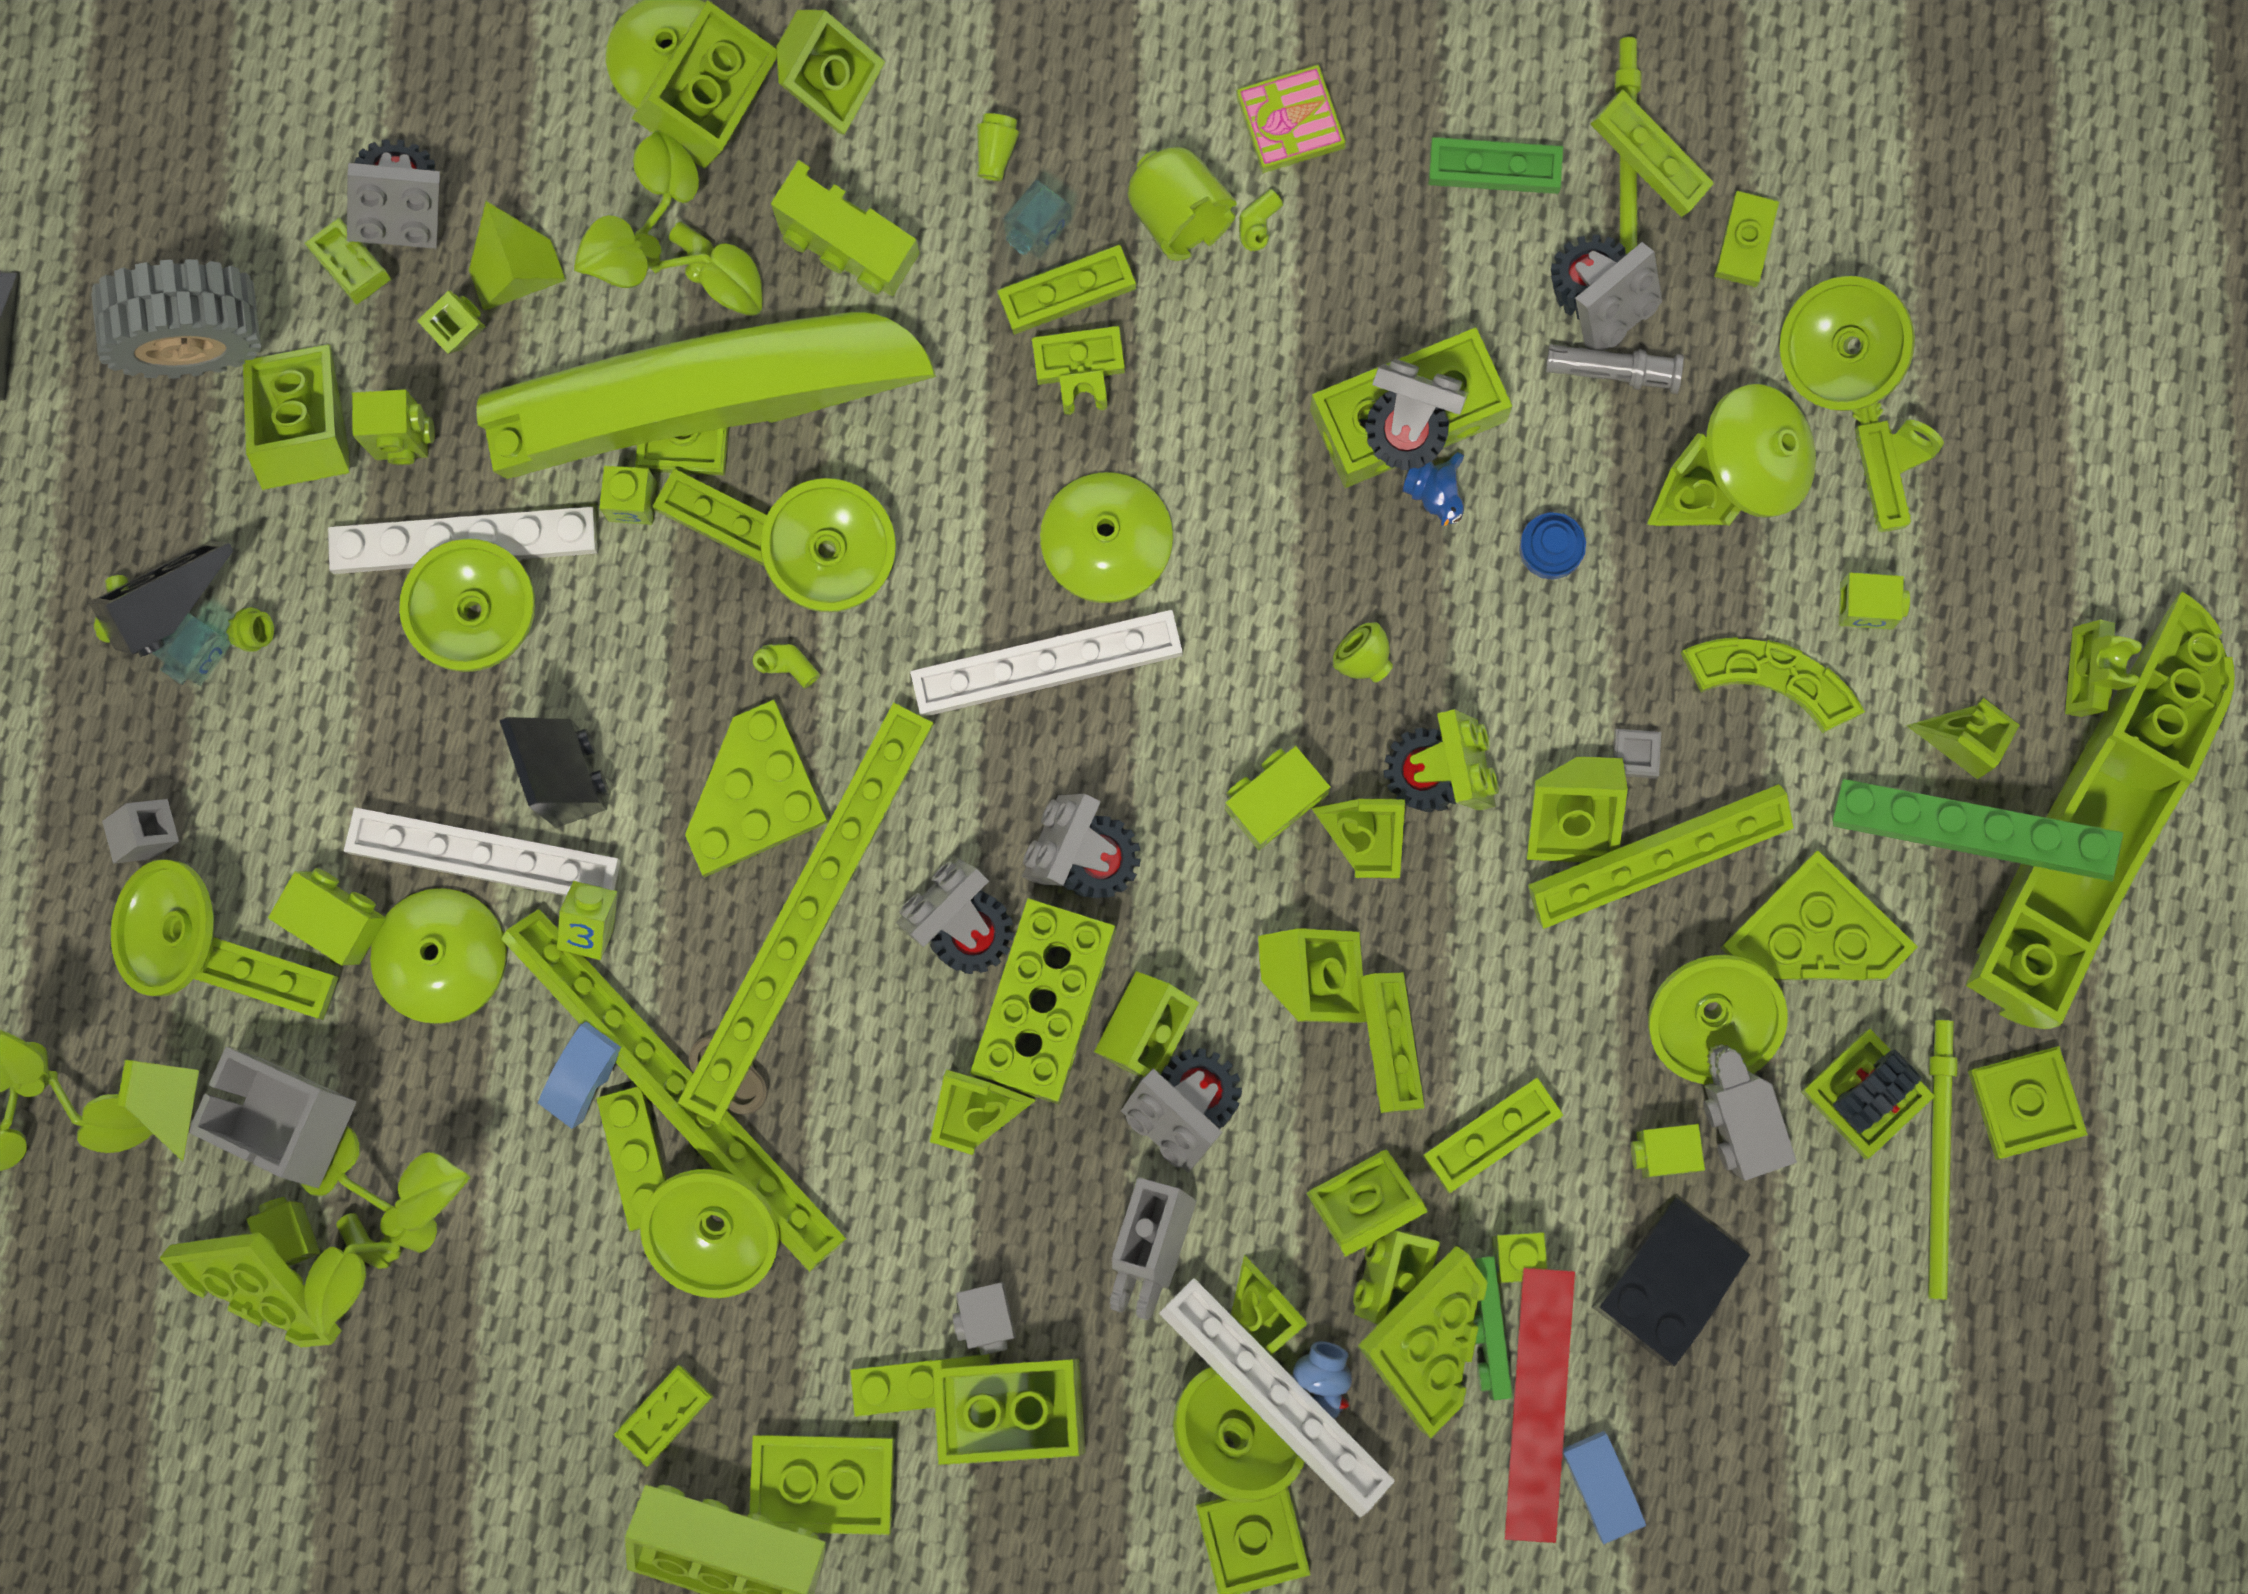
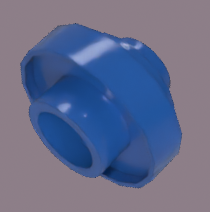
M1549 512L1538 515L1527 524L1520 537L1519 553L1522 562L1531 573L1540 578L1556 580L1567 577L1578 568L1585 555L1586 539L1583 529L1574 519L1562 513Z

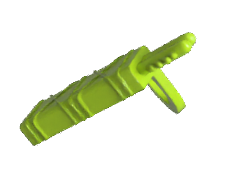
M1876 403L1863 409L1853 410L1854 414L1852 416L1861 422V425L1855 429V439L1858 442L1857 447L1860 451L1864 476L1866 477L1865 482L1867 483V490L1869 491L1874 511L1875 525H1877L1879 532H1888L1904 529L1911 523V514H1909V507L1907 506L1900 474L1933 459L1943 447L1944 441L1934 429L1922 422L1911 419L1906 420L1896 434H1892L1888 420L1879 422L1878 418L1882 414L1883 409H1880L1881 403ZM1914 431H1917V432H1920V433L1924 434V435H1925L1926 437H1928L1931 441H1928V440L1923 439L1922 437H1920L1919 435H1917Z

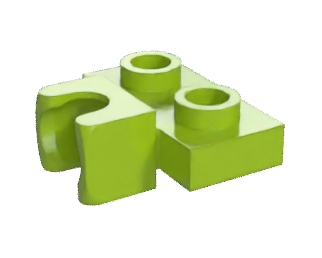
M1119 326L1032 337L1038 385L1060 382L1063 410L1066 415L1074 412V399L1081 392L1092 394L1097 409L1105 410L1108 407L1104 376L1125 373Z
M2100 619L2073 627L2065 714L2084 717L2108 711L2112 689L2122 690L2138 684L2139 677L2135 674L2129 675L2126 671V666L2129 658L2140 652L2142 644L2131 638L2116 636V623Z

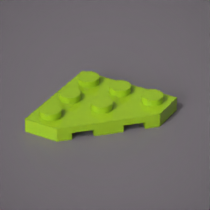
M775 700L732 718L686 830V839L703 877L712 875L828 823Z
M1817 850L1720 948L1727 955L1738 956L1755 962L1769 972L1775 980L1883 981L1918 946Z
M260 1232L171 1244L159 1257L187 1291L201 1298H204L209 1292L217 1298L230 1302L228 1305L229 1312L259 1327L267 1321L275 1327L282 1328L287 1331L285 1340L301 1348L332 1345L342 1331L336 1323H334L328 1335L317 1330L306 1310L303 1279L297 1272L287 1266L277 1254L275 1245L268 1238L262 1236Z
M1457 1246L1358 1345L1359 1349L1418 1429L1429 1438H1432L1464 1404L1467 1388L1461 1382L1465 1362H1472L1479 1328L1473 1321L1477 1301L1484 1300L1488 1283L1468 1253Z

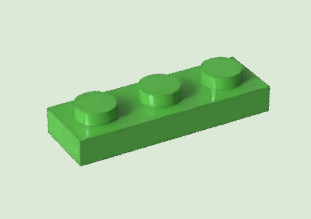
M1432 137L1428 185L1559 194L1561 189L1563 146Z
M1494 1256L1474 1258L1472 1261L1488 1282L1484 1300L1477 1301L1478 1315L1474 1316L1473 1321L1474 1324L1479 1326L1475 1344L1482 1343L1484 1362L1477 1363L1480 1391H1488L1489 1399L1493 1401L1513 1399Z

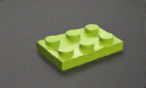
M753 1435L749 1514L765 1516L773 1521L774 1526L790 1531L793 1528H803L813 1533L890 1535L892 1528L894 1438Z

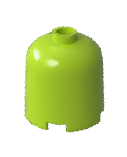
M1181 147L1166 148L1158 152L1151 151L1145 154L1137 163V169L1128 185V199L1133 211L1168 259L1181 261L1191 258L1192 255L1188 250L1203 241L1210 247L1228 230L1235 220L1236 216L1231 211V208L1236 206L1237 202L1192 151Z

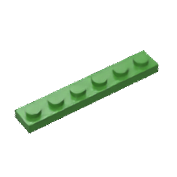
M1846 779L1842 781L1833 816V827L2112 882L2123 840V832Z

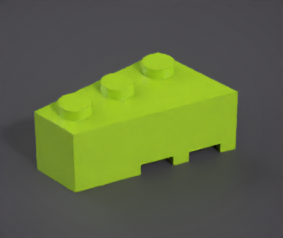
M798 160L771 202L774 215L783 235L782 240L799 252L804 253L806 249H809L821 256L819 258L820 262L836 273L841 274L843 270H846L857 276L856 281L867 291L876 295L883 291L893 297L920 254L917 240L871 208L866 212L844 200L842 197L846 191L833 184L831 189L827 190L809 178L807 172L810 167Z

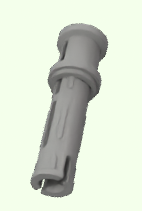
M1550 344L1546 373H1562L1598 379L1629 382V386L1640 390L1642 386L1666 388L1670 390L1671 394H1678L1684 356L1683 354H1676L1674 358L1647 355L1646 350L1642 349L1634 351L1633 355Z

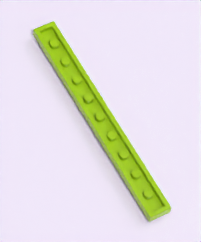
M893 702L678 1101L680 1106L720 1126L931 732L933 722Z
M537 909L507 929L501 940L580 1025L588 1022L621 1047L615 1063L713 1169L732 1174L744 1180L764 1197L775 1215L779 1230V1240L809 1272L843 1244L846 1238L728 1111L719 1126L678 1104L693 1073L584 956L557 950L558 928L540 909Z

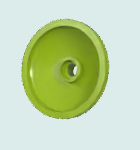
M642 0L629 8L614 25L606 46L607 71L618 94L633 108H638L653 81L703 7L704 1ZM664 39L673 41L667 48L659 47V43Z
M1841 276L1825 280L1805 292L1795 302L1784 321L1780 336V358L1783 370L1794 389L1802 397L1817 406L1836 411H1853L1869 407L1892 393L1909 369L1915 346L1912 319L1900 298L1892 290L1879 282L1859 276ZM1858 338L1861 342V348L1856 354H1850L1848 344L1852 339Z
M1750 384L1734 389L1718 402L1709 420L1706 447L1712 474L1721 491L1737 508L1756 517H1776L1795 509L1807 496L1814 480L1816 468L1814 438L1810 426L1800 409L1781 391L1762 384Z
M1103 472L1090 474L1074 480L1053 498L1042 520L1040 545L1048 570L1064 589L1088 601L1115 603L1131 599L1143 593L1159 579L1171 556L1173 529L1165 505L1150 487L1124 474ZM1102 524H1110L1114 527V532L1109 536H1102L1097 530Z
M823 478L801 483L785 492L775 502L768 512L762 528L760 548L767 575L774 586L786 598L809 610L840 612L866 602L883 586L893 566L896 542L890 518L883 506L873 495L851 482ZM829 544L834 548L835 554L830 558H824L818 552L819 546Z
M479 539L454 540L439 545L427 552L410 570L400 594V620L406 637L412 646L433 664L458 672L484 670L507 659L525 640L532 626L535 614L534 589L524 567L504 548ZM474 605L481 606V614L475 619H469L467 616L469 608Z
M155 860L139 868L122 888L115 904L111 922V948L116 967L121 977L132 989L147 996H169L185 988L204 965L214 935V910L205 883L190 866L174 860Z
M429 889L408 896L386 914V920L372 942L370 962L373 979L380 994L396 1011L408 1018L423 1023H451L472 1015L482 1008L495 994L506 969L507 946L501 940L504 933L500 923L482 902L471 895L453 889ZM435 944L438 947V955L433 960H427L425 958V950L428 946Z
M1733 955L1706 956L1681 966L1661 984L1652 1000L1648 1015L1650 1040L1663 1064L1673 1073L1686 1080L1707 1085L1714 1083L1709 1070L1710 1064L1707 1062L1708 1058L1706 1057L1711 1047L1723 1044L1736 1050L1741 1054L1740 1057L1743 1058L1742 1062L1745 1063L1747 1071L1754 1074L1766 1065L1778 1051L1783 1042L1788 1024L1786 1000L1776 980L1769 972L1755 962ZM1712 1002L1718 1003V1006L1713 1011L1704 1010L1707 1004Z
M709 1169L690 1170L669 1178L653 1192L646 1203L641 1217V1242L651 1265L673 1286L700 1297L725 1298L748 1291L766 1276L778 1251V1225L768 1202L749 1183L722 1171ZM711 1215L720 1217L724 1222H715Z
M1212 1367L1203 1370L1195 1376L1180 1394L1173 1418L1176 1446L1189 1472L1208 1490L1233 1501L1258 1502L1276 1496L1285 1490L1299 1475L1305 1461ZM1224 1436L1232 1439L1234 1448H1230L1225 1443Z

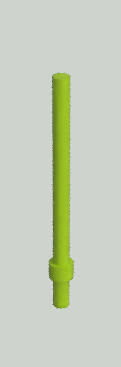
M1624 37L1619 40V70L1615 72V92L1619 93L1624 90L1637 103V93L1641 91V71L1637 69V39L1634 37ZM1619 155L1620 243L1625 247L1627 254L1637 246V172Z
M1935 1020L1934 1056L1929 1057V1076H1933V1095L1935 1097L1933 1098L1928 1299L1948 1300L1952 1079L1957 1077L1958 1058L1953 1057L1954 1021Z

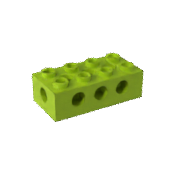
M1477 327L1397 359L1419 367L1418 376L1433 380L1436 374H1441L1462 382L1460 390L1468 392L1460 415L1445 410L1449 421V433L1443 448L1507 422L1513 406ZM1378 367L1316 392L1311 397L1310 412L1344 488L1396 468L1387 466L1383 460L1378 459L1374 455L1373 449L1369 447L1367 442V432L1359 424L1363 420H1368L1370 409L1383 394L1388 392V390L1372 385Z
M1027 899L970 1074L974 1078L1058 1105L1061 1104L1116 934L1114 925L1036 900ZM1055 948L1067 950L1071 954L1069 963L1061 969L1049 967L1046 964V957L1051 950ZM1041 991H1049L1057 997L1055 1007L1046 1013L1036 1012L1031 1006L1033 997ZM1028 1034L1037 1035L1042 1039L1041 1050L1032 1057L1022 1056L1017 1050L1019 1040Z

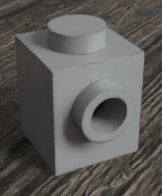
M168 799L126 803L102 821L113 864L154 859L179 842Z
M1001 1282L956 1293L960 1312L952 1314L958 1341L966 1340L968 1349L979 1346L980 1355L1008 1349L1006 1340L1016 1338L1004 1283Z

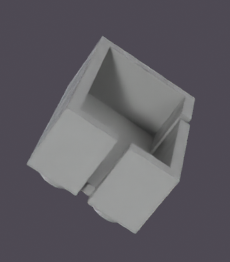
M226 1046L209 1085L246 1097L245 1102L241 1105L204 1094L188 1133L243 1160L252 1162L254 1165L280 1178L319 1188L357 1101L266 1059Z

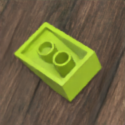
M707 0L653 81L631 119L652 133L655 131L663 132L674 138L687 150L693 161L705 169L725 147L775 62L777 49Z
M330 344L245 360V364H243L246 455L261 489L266 490L350 473L348 440Z
M1080 1359L933 1369L938 1465L1072 1457L1086 1454Z

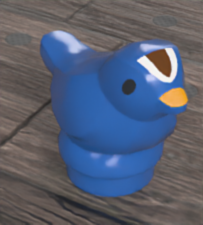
M1457 452L1448 462L1434 465L1430 461L1421 468L1409 469L1403 486L1404 493L1412 495L1413 500H1422L1426 511L1430 514L1438 515L1442 526L1458 523L1464 514V505L1459 497L1456 470L1464 459V455L1460 452Z

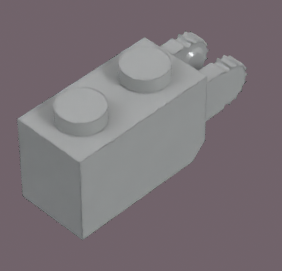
M1723 1044L1711 1047L1706 1057L1708 1058L1707 1062L1710 1064L1709 1070L1714 1083L1705 1086L1709 1100L1704 1101L1703 1106L1710 1125L1713 1128L1718 1126L1723 1143L1718 1144L1717 1149L1724 1168L1727 1171L1732 1170L1734 1174L1746 1181L1797 1163L1772 1084L1747 1071L1745 1063L1742 1062L1743 1058L1740 1057L1741 1054L1736 1050Z
M1137 1178L1112 1256V1269L1118 1273L1109 1303L1111 1310L1123 1312L1128 1306L1136 1280L1142 1281L1143 1285L1136 1306V1316L1149 1320L1154 1314L1162 1288L1169 1289L1196 1204V1200L1181 1189Z

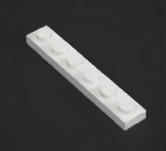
M593 507L328 527L329 570L333 574L413 568L417 561L430 550L444 543L459 539H479L494 543L510 552L517 560L597 554L596 510Z
M1168 610L910 671L920 715L921 717H926L1181 657L1183 652L1173 611Z
M355 807L344 847V852L352 855L563 896L567 895L573 881L614 890L621 863L618 858Z
M1195 1278L1159 1313L1360 1518L1375 1505L1395 1482Z

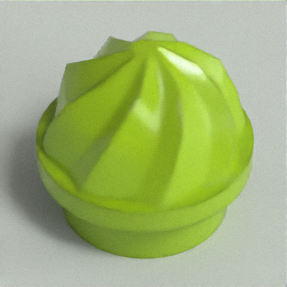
M242 608L235 613L233 618L228 620L229 626L226 629V633L230 643L243 651H258L262 647L269 645L273 639L274 625L271 617L257 608Z

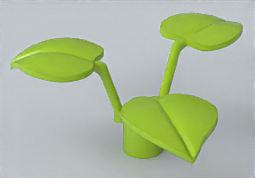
M653 132L636 147L633 167L639 181L647 190L654 194L662 195L660 204L642 228L635 232V236L631 226L622 218L607 215L594 221L585 232L579 244L574 271L594 276L613 286L633 288L645 279L649 269L654 273H658L666 268L702 263L705 266L699 273L700 282L705 291L715 301L741 314L758 315L762 310V288L759 272L753 260L740 248L730 244H720L712 250L711 257L701 253L660 260L661 245L648 232L670 205L671 197L681 203H688L695 197L699 186V177L692 157L678 141L663 132Z
M0 1030V1092L8 1088L10 1089L5 1116L0 1123V1171L15 1166L26 1153L27 1142L25 1136L18 1130L9 1129L13 1122L18 1096H37L43 1092L47 1085L52 1087L71 1122L74 1125L81 1126L77 1132V1141L81 1146L89 1150L101 1153L121 1152L141 1144L153 1134L125 1107L117 1106L119 1094L102 1095L91 1100L83 1108L82 1116L79 1115L60 1085L58 1073L56 1071H49L46 1048L39 1043L25 1042L8 1032Z
M346 1125L320 1187L316 1188L302 1184V1187L313 1196H324L331 1192L339 1181L344 1187L385 1211L380 1222V1230L387 1242L350 1244L344 1252L338 1248L329 1247L316 1259L306 1279L304 1298L310 1320L319 1332L328 1335L334 1323L349 1310L363 1288L366 1278L365 1263L356 1254L376 1251H389L396 1254L400 1246L417 1253L426 1251L433 1244L437 1234V1224L433 1218L450 1203L471 1179L466 1172L454 1166L441 1155L433 1152L423 1153L416 1157L403 1172L398 1183V1193L401 1199L395 1203L394 1207L346 1176L345 1172L356 1163L360 1153L358 1137L352 1128Z

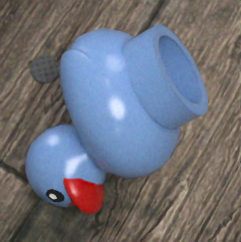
M1315 1342L1312 1344L1310 1354L1301 1357L1294 1365L1293 1378L1305 1390L1314 1393L1312 1398L1335 1419L1343 1409L1349 1407V1401L1341 1396L1347 1393L1352 1385V1374L1346 1365L1348 1354L1338 1345L1329 1342Z

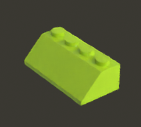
M645 1484L625 1534L626 1566L629 1571L701 1594H814L824 1561L825 1542L819 1540L815 1533L803 1528H793L790 1531L774 1526L772 1520L759 1514L751 1513L746 1517L730 1512L726 1505L715 1500L705 1499L703 1502L686 1498L683 1492L672 1486L659 1485L658 1488Z

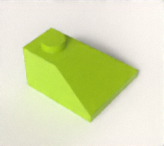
M797 10L777 44L779 84L835 131L845 135L885 61L826 10Z
M1575 757L1535 780L1526 852L1527 860L1586 862L1620 848L1628 792L1623 758Z
M1297 928L1258 936L1261 982L1298 1022H1367L1360 977L1363 976L1360 932Z

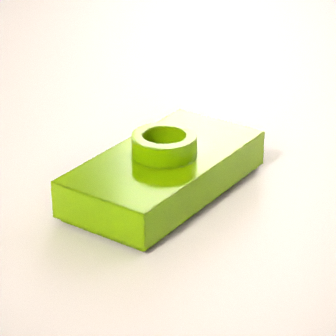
M1736 191L1714 277L1757 288L1780 201Z
M337 218L304 243L311 254L355 305H358L391 280L385 269L361 242L347 241V226L340 218Z
M678 1365L615 1432L614 1436L646 1467H649L714 1396L682 1365Z

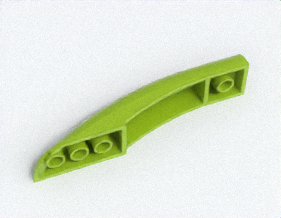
M849 312L771 323L687 339L566 369L481 394L477 400L476 415L478 426L486 431L493 472L506 479H510L582 458L653 441L766 421L770 423L931 379L936 377V374L924 347L900 324L877 314Z
M2183 591L2177 595L2128 673L2129 675L2135 674L2139 677L2138 684L2134 687L2117 691L2108 707V711L2104 713L2046 817L2123 832V840L2113 882L2020 864L1976 952L1980 956L1965 986L1999 1005L2001 1009L1998 1015L2015 1023L2038 1029H2052L2063 1023L2117 909L2187 787L2194 782L2231 702L2235 682L2233 657H2227L2224 646L2219 638L2223 632L2203 606Z

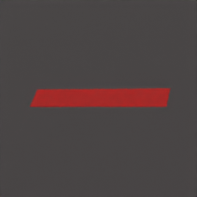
M1523 1268L1504 1540L1556 1543L1575 1271Z

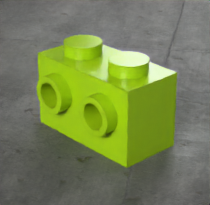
M406 389L352 392L353 437L375 460H388V463L394 465H410L415 462V458L428 457V444L434 443L435 440L434 422L432 417H428L424 412L421 404H418Z
M1296 745L1287 753L1282 748L1274 752L1261 764L1265 771L1252 781L1247 776L1244 777L1226 793L1230 799L1225 802V811L1258 851L1263 849L1329 795L1331 787Z
M315 868L314 871H294L268 919L341 966L360 965L384 924L386 917L374 910L376 904L371 899L357 892L348 894L337 887L339 880L330 873Z
M1136 971L1094 1052L1121 1069L1141 1078H1145L1152 1069L1161 1075L1199 1002L1167 982Z
M1396 1229L1368 1244L1365 1247L1367 1263L1363 1279L1357 1283L1353 1296L1355 1305L1354 1315L1374 1324H1379L1433 1270L1439 1241L1416 1233Z

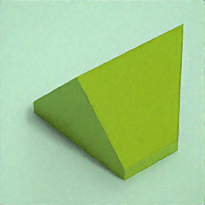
M485 201L469 266V272L484 311L566 281L554 246L549 238Z
M1697 433L1671 467L1647 525L1730 526L1741 510L1730 502L1721 491L1712 474L1704 434Z
M1983 698L1978 705L1906 726L1978 780L2000 763L2020 725Z
M1355 799L1312 808L1355 870V878H1400L1405 799Z
M125 1060L117 1106L125 1107L183 1162L199 1070Z
M946 1069L930 1142L973 1155L978 1145L1036 1100L993 1083Z
M1244 1255L1231 1316L1272 1355L1308 1323L1267 1277Z

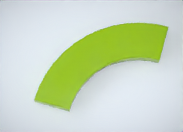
M1733 637L1700 643L1682 650L1680 653L1700 692L1731 684H1748L1771 689L1790 698L1801 706L1815 721L1822 734L1865 713L1853 692L1832 670L1824 668L1815 660L1802 654V651L1782 643L1770 640L1760 641Z

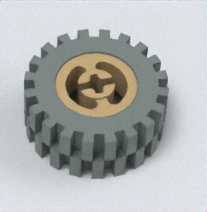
M173 259L160 260V265L154 266L144 262L135 264L134 270L123 267L114 271L115 276L104 275L99 279L100 284L94 283L91 296L98 356L100 362L108 364V368L113 371L123 369V374L131 376L144 373V378H157L159 375H168V379L181 378L183 374H192L194 377L204 375L206 371H213L215 373L227 371V366L236 368L245 364L244 359L253 360L257 356L256 352L261 350L253 280L251 281L250 276L246 272L240 273L239 268L234 266L222 269L219 262L210 261L205 265H200L198 260L186 259L182 264H173Z

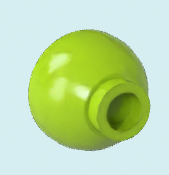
M1377 622L1362 624L1342 640L1333 655V667L1338 672L1354 679L1370 678L1374 683L1381 681L1390 673L1393 663L1389 660V640L1380 624Z

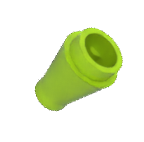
M995 113L983 114L982 123L977 124V176L979 178L1003 181L1005 168L1020 133L1016 130V119Z

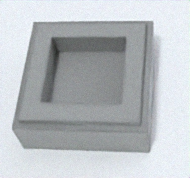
M1615 729L1613 758H1623L1625 776L1657 779L1660 767L1661 732Z

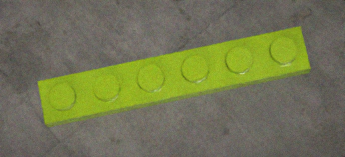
M1780 784L1529 884L1528 888L1538 922L1543 929L1794 829L1786 791Z

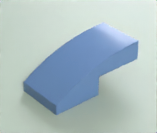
M588 1022L581 1024L555 1064L538 1100V1104L571 1129L581 1124L585 1119L596 1088L608 1081L621 1047Z
M1601 1431L1563 1448V1455L1574 1483L1583 1497L1597 1535L1603 1545L1646 1526L1630 1484L1605 1431Z

